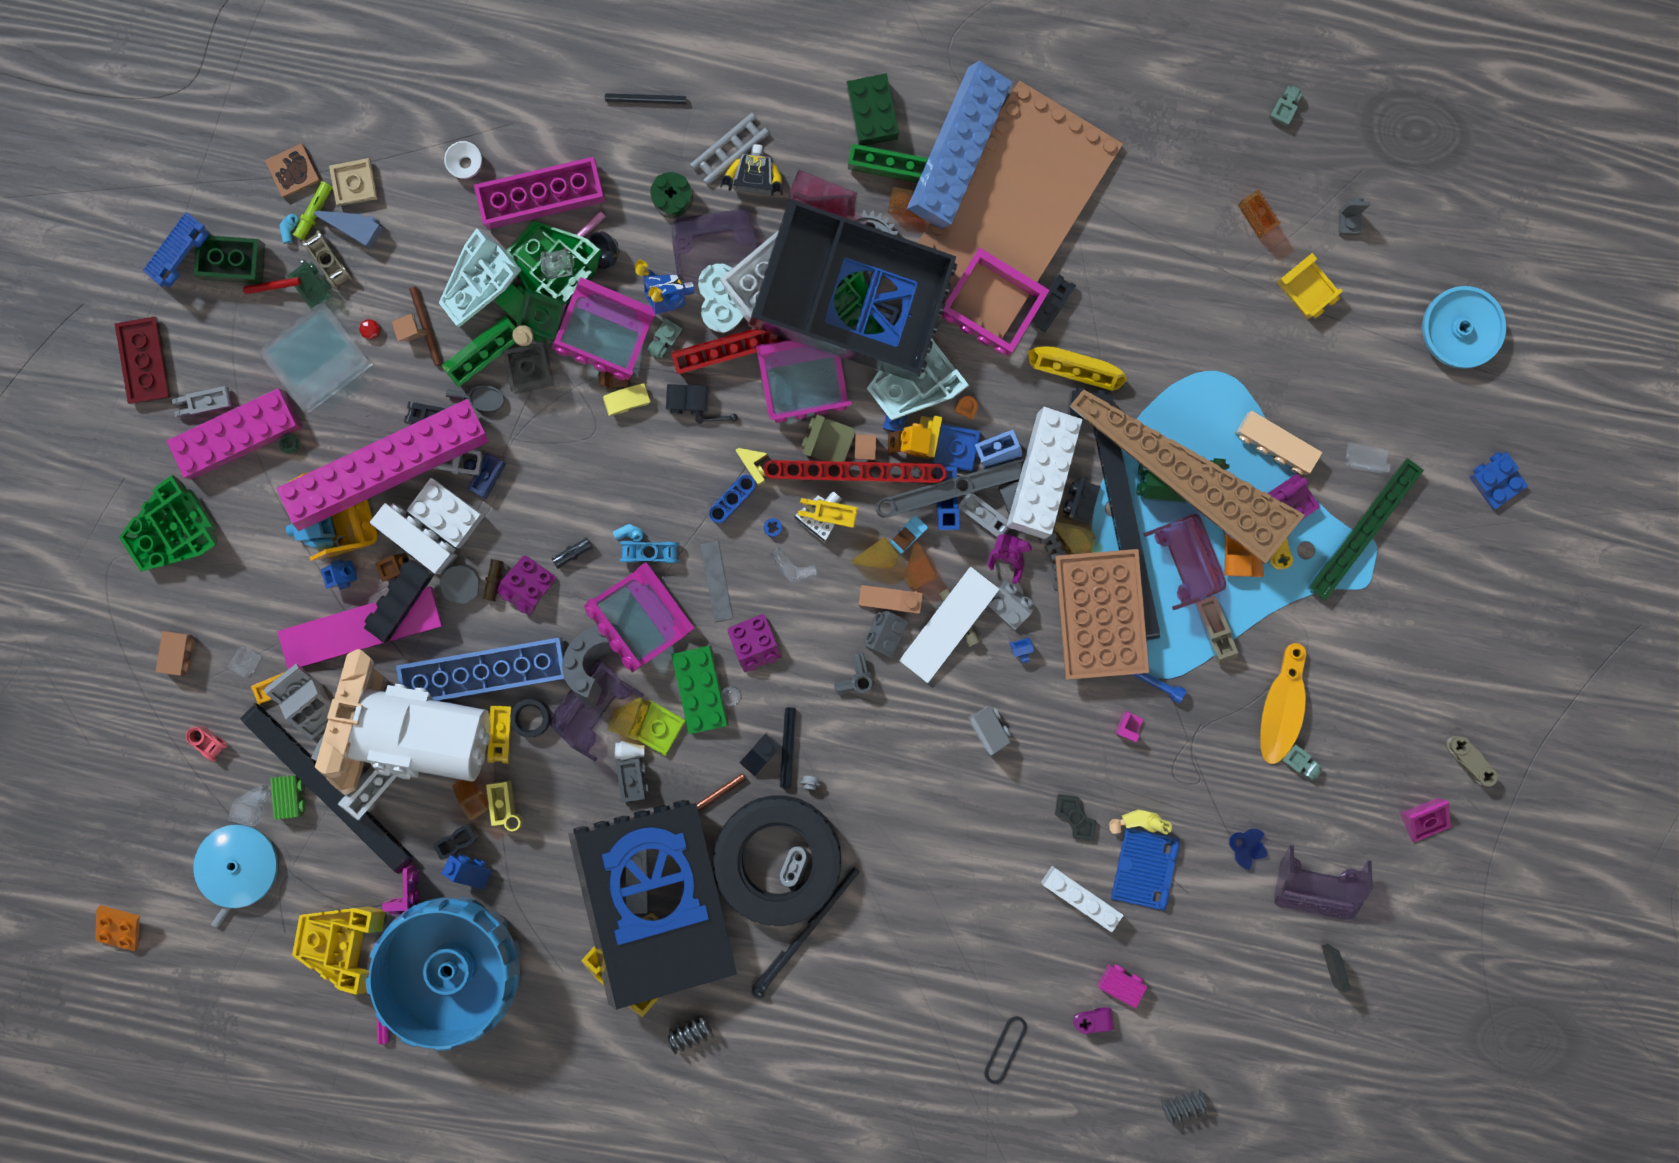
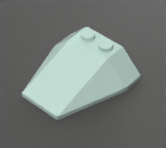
M476 228L463 247L439 304L455 325L460 327L504 292L520 273L521 269L502 246Z
M932 338L930 341L933 342L930 353H927L924 361H927V365L920 377L917 376L913 381L879 370L867 387L891 421L952 399L969 386Z

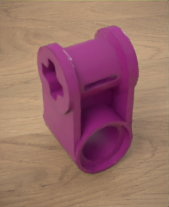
M1111 1007L1080 1012L1073 1019L1074 1027L1082 1034L1106 1032L1115 1029ZM1083 1019H1085L1088 1022L1085 1023V1027H1082L1080 1025L1081 1023H1083Z

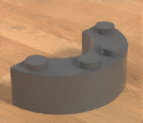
M612 624L614 629L623 639L624 635L622 634L618 625ZM597 625L586 629L572 640L562 662L563 676L570 689L582 703L593 708L597 704L602 689L597 681L590 677L591 667L601 656L609 653L617 654L610 647V642L606 636H603L598 631Z

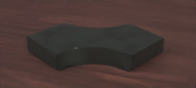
M1058 794L1055 815L1061 816L1069 822L1073 838L1094 841L1096 820L1088 818L1082 812L1079 805V797Z

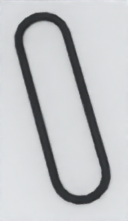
M1016 1016L1008 1020L984 1071L985 1078L990 1083L995 1084L1002 1081L1027 1028L1026 1022L1021 1017ZM1020 1020L1023 1023V1031L1007 1065L998 1080H991L987 1072L1011 1021Z

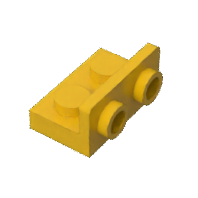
M921 416L920 424L924 425L925 429L932 430L928 454L916 457L934 459L942 417L934 416L930 418Z

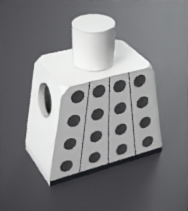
M833 491L826 500L819 495L813 499L815 501L818 499L838 504L842 500ZM806 505L802 510L815 514L816 506ZM798 513L794 516L795 520L824 543L835 524L815 521L813 518L798 516Z

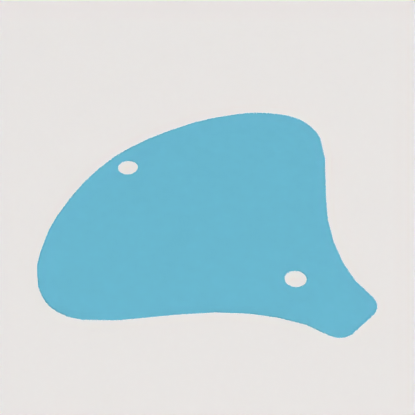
M1203 371L1179 380L1164 390L1137 418L1142 424L1160 432L1165 437L1176 441L1209 461L1214 458L1226 459V464L1230 466L1229 469H1226L1239 479L1252 484L1253 487L1262 492L1268 493L1296 474L1289 465L1277 463L1272 455H1264L1256 450L1257 446L1251 443L1249 445L1238 439L1239 436L1235 433L1248 412L1254 411L1264 418L1265 416L1245 386L1236 378L1226 373ZM1121 449L1160 631V639L1146 641L1149 673L1147 674L1158 679L1175 678L1184 675L1214 656L1203 628L1196 602L1216 596L1231 630V637L1234 640L1267 615L1291 602L1314 594L1308 589L1309 585L1352 529L1331 515L1318 502L1320 508L1302 519L1287 537L1293 557V563L1289 568L1277 570L1272 567L1270 560H1268L1266 564L1262 563L1263 577L1224 576L1225 533L1191 504L1141 500V496L1136 494L1137 484L1141 483V475H1138L1139 462ZM1103 478L1093 513L1092 553L1119 551L1112 517L1108 516L1105 512L1108 497ZM1373 539L1335 589H1363L1371 582L1377 555V545ZM1304 541L1312 543L1315 547V554L1310 559H1302L1297 553L1299 544ZM1281 557L1280 559H1278V562H1279V563H1282V562L1285 561V558H1284V557Z

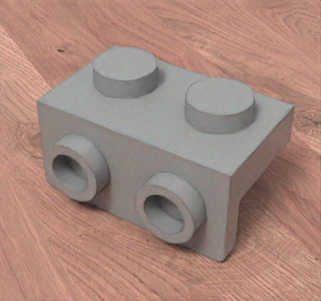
M1007 580L1001 584L999 591L988 604L1014 630L1035 609L1033 602L1028 597H1024L1017 587Z

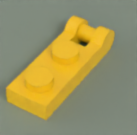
M491 705L488 763L502 761V764H509L510 714L513 706ZM496 747H502V753H496Z

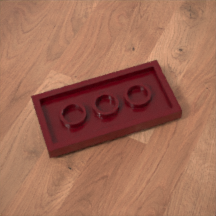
M154 316L114 323L128 404L171 398L158 318Z

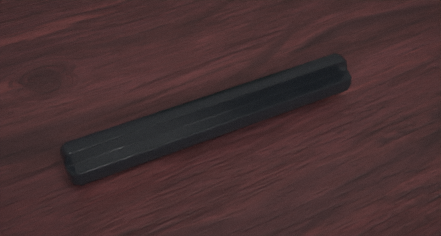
M794 707L785 708L780 775L781 788L791 787L796 708Z

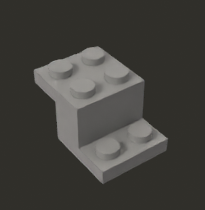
M297 663L264 689L266 695L279 704L285 720L312 740L326 729L328 723L327 716L332 701L328 699L322 684Z

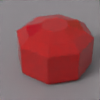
M366 319L361 322L359 331L362 337L373 340L379 337L381 328L376 321Z

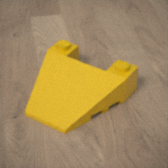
M367 906L299 915L292 956L308 968L317 971L323 979H328L340 991L355 995L367 993L366 978L369 976V970L358 967L364 932L382 931L386 911L383 912L381 909Z

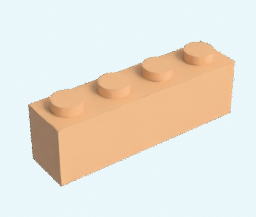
M1254 411L1246 414L1235 433L1243 443L1248 445L1251 443L1257 446V451L1264 455H1272L1275 457L1274 461L1281 465H1289L1292 467L1291 470L1300 476L1310 474L1322 454L1318 449Z

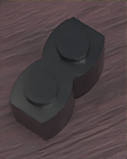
M667 384L666 409L670 410V414L682 415L683 411H691V415L703 416V412H708V386Z
M469 823L438 840L433 848L441 860L447 859L450 855L457 854L462 848L475 843L481 835L474 823Z

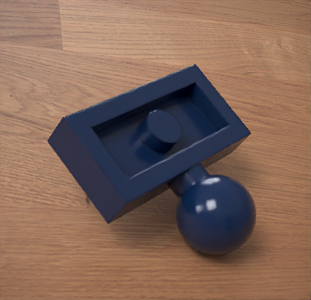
M487 453L482 461L480 475H474L467 489L487 499L506 463ZM474 459L467 460L463 465V469L475 470L477 461Z

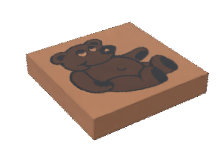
M302 143L265 160L283 198L320 182Z

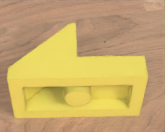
M742 448L736 449L737 454L758 486L765 482L763 477L766 475L761 466L756 467L755 464L767 457V453Z

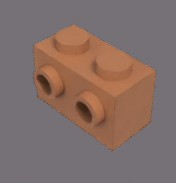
M162 631L156 672L179 676L187 675L191 668L190 652L193 651L195 641L192 639L193 635Z

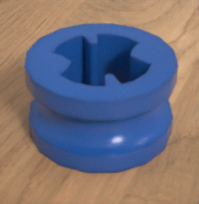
M770 518L764 524V532L770 537L779 535L782 530V524L778 519ZM776 522L778 531L770 533L767 526L768 523Z

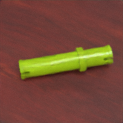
M321 181L304 215L301 214V221L292 235L302 241L306 240L305 238L311 227L317 223L315 221L317 216L314 213L315 211H321L330 192L333 190L332 186Z

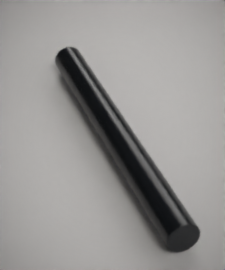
M605 93V102L686 104L687 97Z

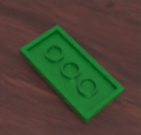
M712 645L671 654L688 733L692 734L729 726Z

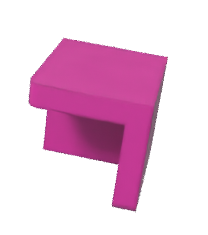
M1124 711L1115 733L1137 742L1140 736L1137 733L1143 719Z

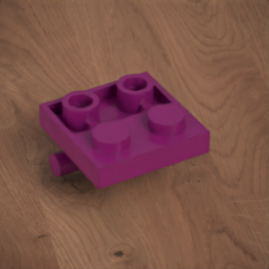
M1298 473L1267 493L1276 500L1303 513L1305 516L1302 519L1320 508V505L1306 486L1308 481L1304 477L1301 479Z

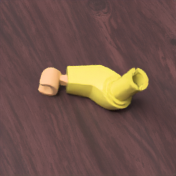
M1140 809L1122 815V820L1112 819L1109 822V829L1113 834L1120 833L1122 825H1125L1126 829L1140 826L1147 831H1159L1163 834H1168L1172 830V824L1169 821L1162 820L1156 813Z

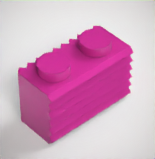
M1116 963L1114 966L1108 964L1097 984L1098 988L1136 1009L1147 989V986L1143 983L1144 979L1134 973L1132 976L1126 974V969Z

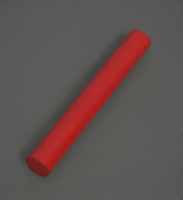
M300 277L244 286L243 292L251 294L302 285V280Z

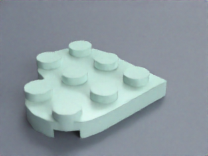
M726 264L708 265L699 276L698 287L705 299L701 315L703 322L710 330L726 334L736 328L744 316L740 313L720 281L733 268Z

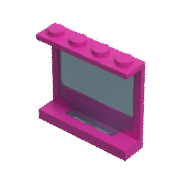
M580 277L552 349L556 350L555 352L559 355H569L575 358V361L578 363L593 365L600 372L607 371L612 373L619 380H629L633 374L632 370L655 314L652 308L646 304Z
M792 340L756 346L768 417L771 420H775V423L785 422L787 417L795 416V419L805 418L807 413L814 412L815 415L826 414L828 409L842 411L846 410V406L852 405L851 401L847 398L841 357Z
M646 562L635 572L596 598H591L584 605L587 616L595 621L598 631L603 636H606L612 650L619 654L623 665L630 669L632 673L694 629L693 625Z

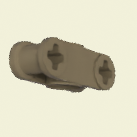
M317 230L316 234L307 241H302L306 250L313 256L335 290L339 289L338 286L345 281L353 279L320 230ZM331 255V262L324 265V258Z
M1451 736L1447 739V750L1477 784L1493 786L1497 782V772L1467 738ZM1457 741L1460 742V749H1456V747L1458 746L1456 743Z

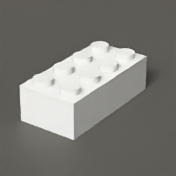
M384 503L369 523L433 573L443 575L445 570L458 557L454 553L456 549L447 542H440L438 540L439 536L432 530L422 528L424 524L415 517L407 516V511L400 505Z

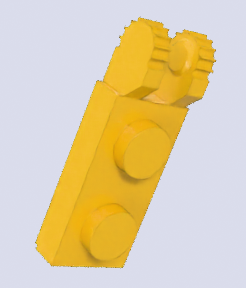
M801 498L800 503L816 506L815 514L803 510L798 511V516L854 528L858 507L818 499L815 501Z

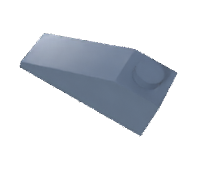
M315 211L314 213L322 221L370 250L383 231V228L378 225L380 221L371 215L367 218L362 214Z

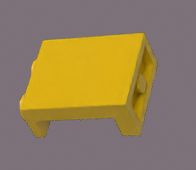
M1313 253L1276 282L1307 320L1312 316L1315 319L1325 311L1323 307L1328 303L1332 306L1340 299L1339 294L1343 292L1341 288L1337 289L1315 263L1317 258Z

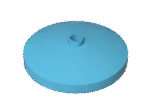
M1459 286L1444 291L1429 304L1423 316L1422 334L1428 350L1441 363L1460 369L1473 368L1489 361L1499 351L1506 335V320L1501 306L1489 293L1476 287Z
M246 825L225 826L212 832L201 843L194 859V877L202 894L211 902L227 908L249 906L262 899L272 888L278 873V856L274 845L264 833ZM232 863L235 864L234 870H232Z

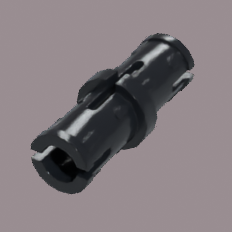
M585 537V539L575 545L567 546L565 551L551 559L556 568L559 569L572 560L576 561L578 556L593 549V546L588 538Z

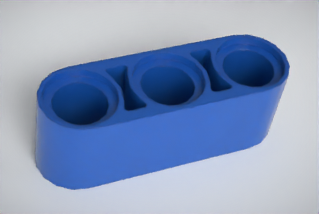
M750 475L739 477L710 508V519L717 524L724 523L755 491L756 481ZM745 479L752 481V487L749 490H744L741 487V483ZM730 494L738 496V502L734 505H730L727 502ZM716 509L724 511L722 519L717 520L713 517V512Z

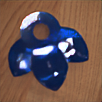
M1249 829L1244 833L1236 832L1231 835L1229 846L1235 852V861L1241 867L1250 869L1252 859H1260L1268 855L1264 845L1260 842L1264 837V832L1258 829ZM1237 839L1242 840V844L1240 846L1236 845Z

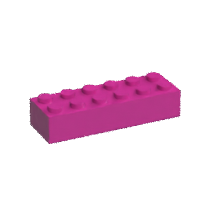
M594 157L474 185L482 222L487 230L606 202L598 165Z
M277 388L167 440V443L183 478L193 480L301 429L302 426L286 391Z

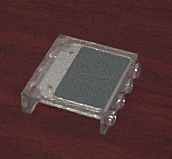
M325 303L314 306L309 315L297 319L293 327L281 331L277 339L262 346L263 349L259 352L300 408L307 413L311 412L373 365L371 360L362 353L333 315L330 306Z

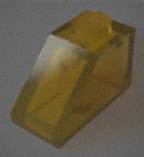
M1055 522L1053 530L1071 555L1083 554L1096 544L1094 541L1096 537L1090 529L1086 530L1082 526Z
M884 537L852 559L851 562L853 565L876 569L886 567L889 570L897 564L896 559L899 556Z
M638 697L616 709L609 720L607 730L637 741L652 702Z

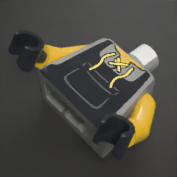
M752 145L751 155L742 154L741 159L735 160L720 182V188L723 185H728L729 191L732 190L733 184V188L736 191L768 194L774 196V192L779 191L781 196L783 195L782 176L776 164L771 163V158L763 157L764 146Z

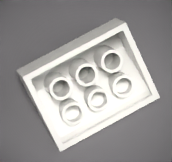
M778 231L720 279L722 285L748 323Z

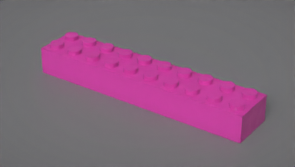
M466 399L279 486L276 490L292 524L298 531H301L489 441L469 400Z

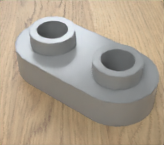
M793 847L788 852L780 873V880L783 885L795 887L801 882L809 862V853L805 848ZM800 854L802 855L801 861L798 860ZM792 873H794L795 876L793 880H791Z

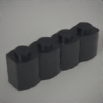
M415 560L403 563L399 570L401 572L397 579L394 578L388 585L389 591L387 595L379 598L376 606H378L374 613L371 612L364 621L366 623L364 629L384 643L389 642L394 636L400 624L407 617L411 608L434 576L431 571Z

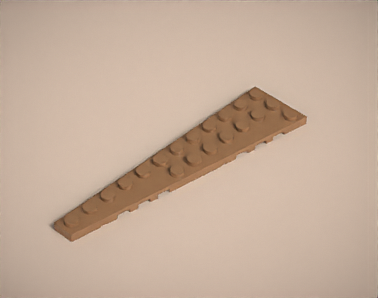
M1084 389L1070 405L1074 411L1263 564L1268 562L1305 516L1303 513L1276 500L1266 492L1253 487L1252 484L1239 479L1234 474L1220 468V466L1142 424L1139 420L1128 416L1116 407H1112L1109 403Z

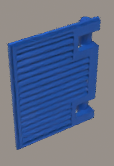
M187 212L184 213L143 271L159 286L171 287L180 276L176 268L193 245L199 248L208 238L209 233L205 230V226ZM197 230L200 231L197 238L193 240L192 236ZM167 270H169L171 273L166 278V280H164L162 277L165 275Z
M1135 828L1125 829L1111 899L1165 911L1170 895L1169 890L1175 862L1178 857L1180 838ZM1165 843L1172 844L1170 854L1163 852ZM1155 891L1161 892L1159 902L1153 901Z

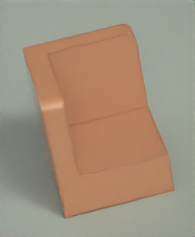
M409 314L392 321L397 341L410 342L428 334L427 330L418 329L414 314Z
M856 434L855 459L875 461L876 435Z

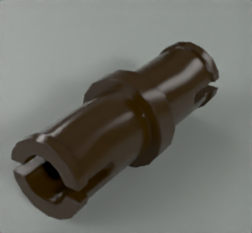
M491 559L488 577H485L486 587L483 600L496 602L495 599L498 585L501 582L500 575L504 562Z

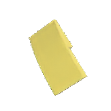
M644 383L603 396L608 416L628 412L629 409L649 405L650 403Z

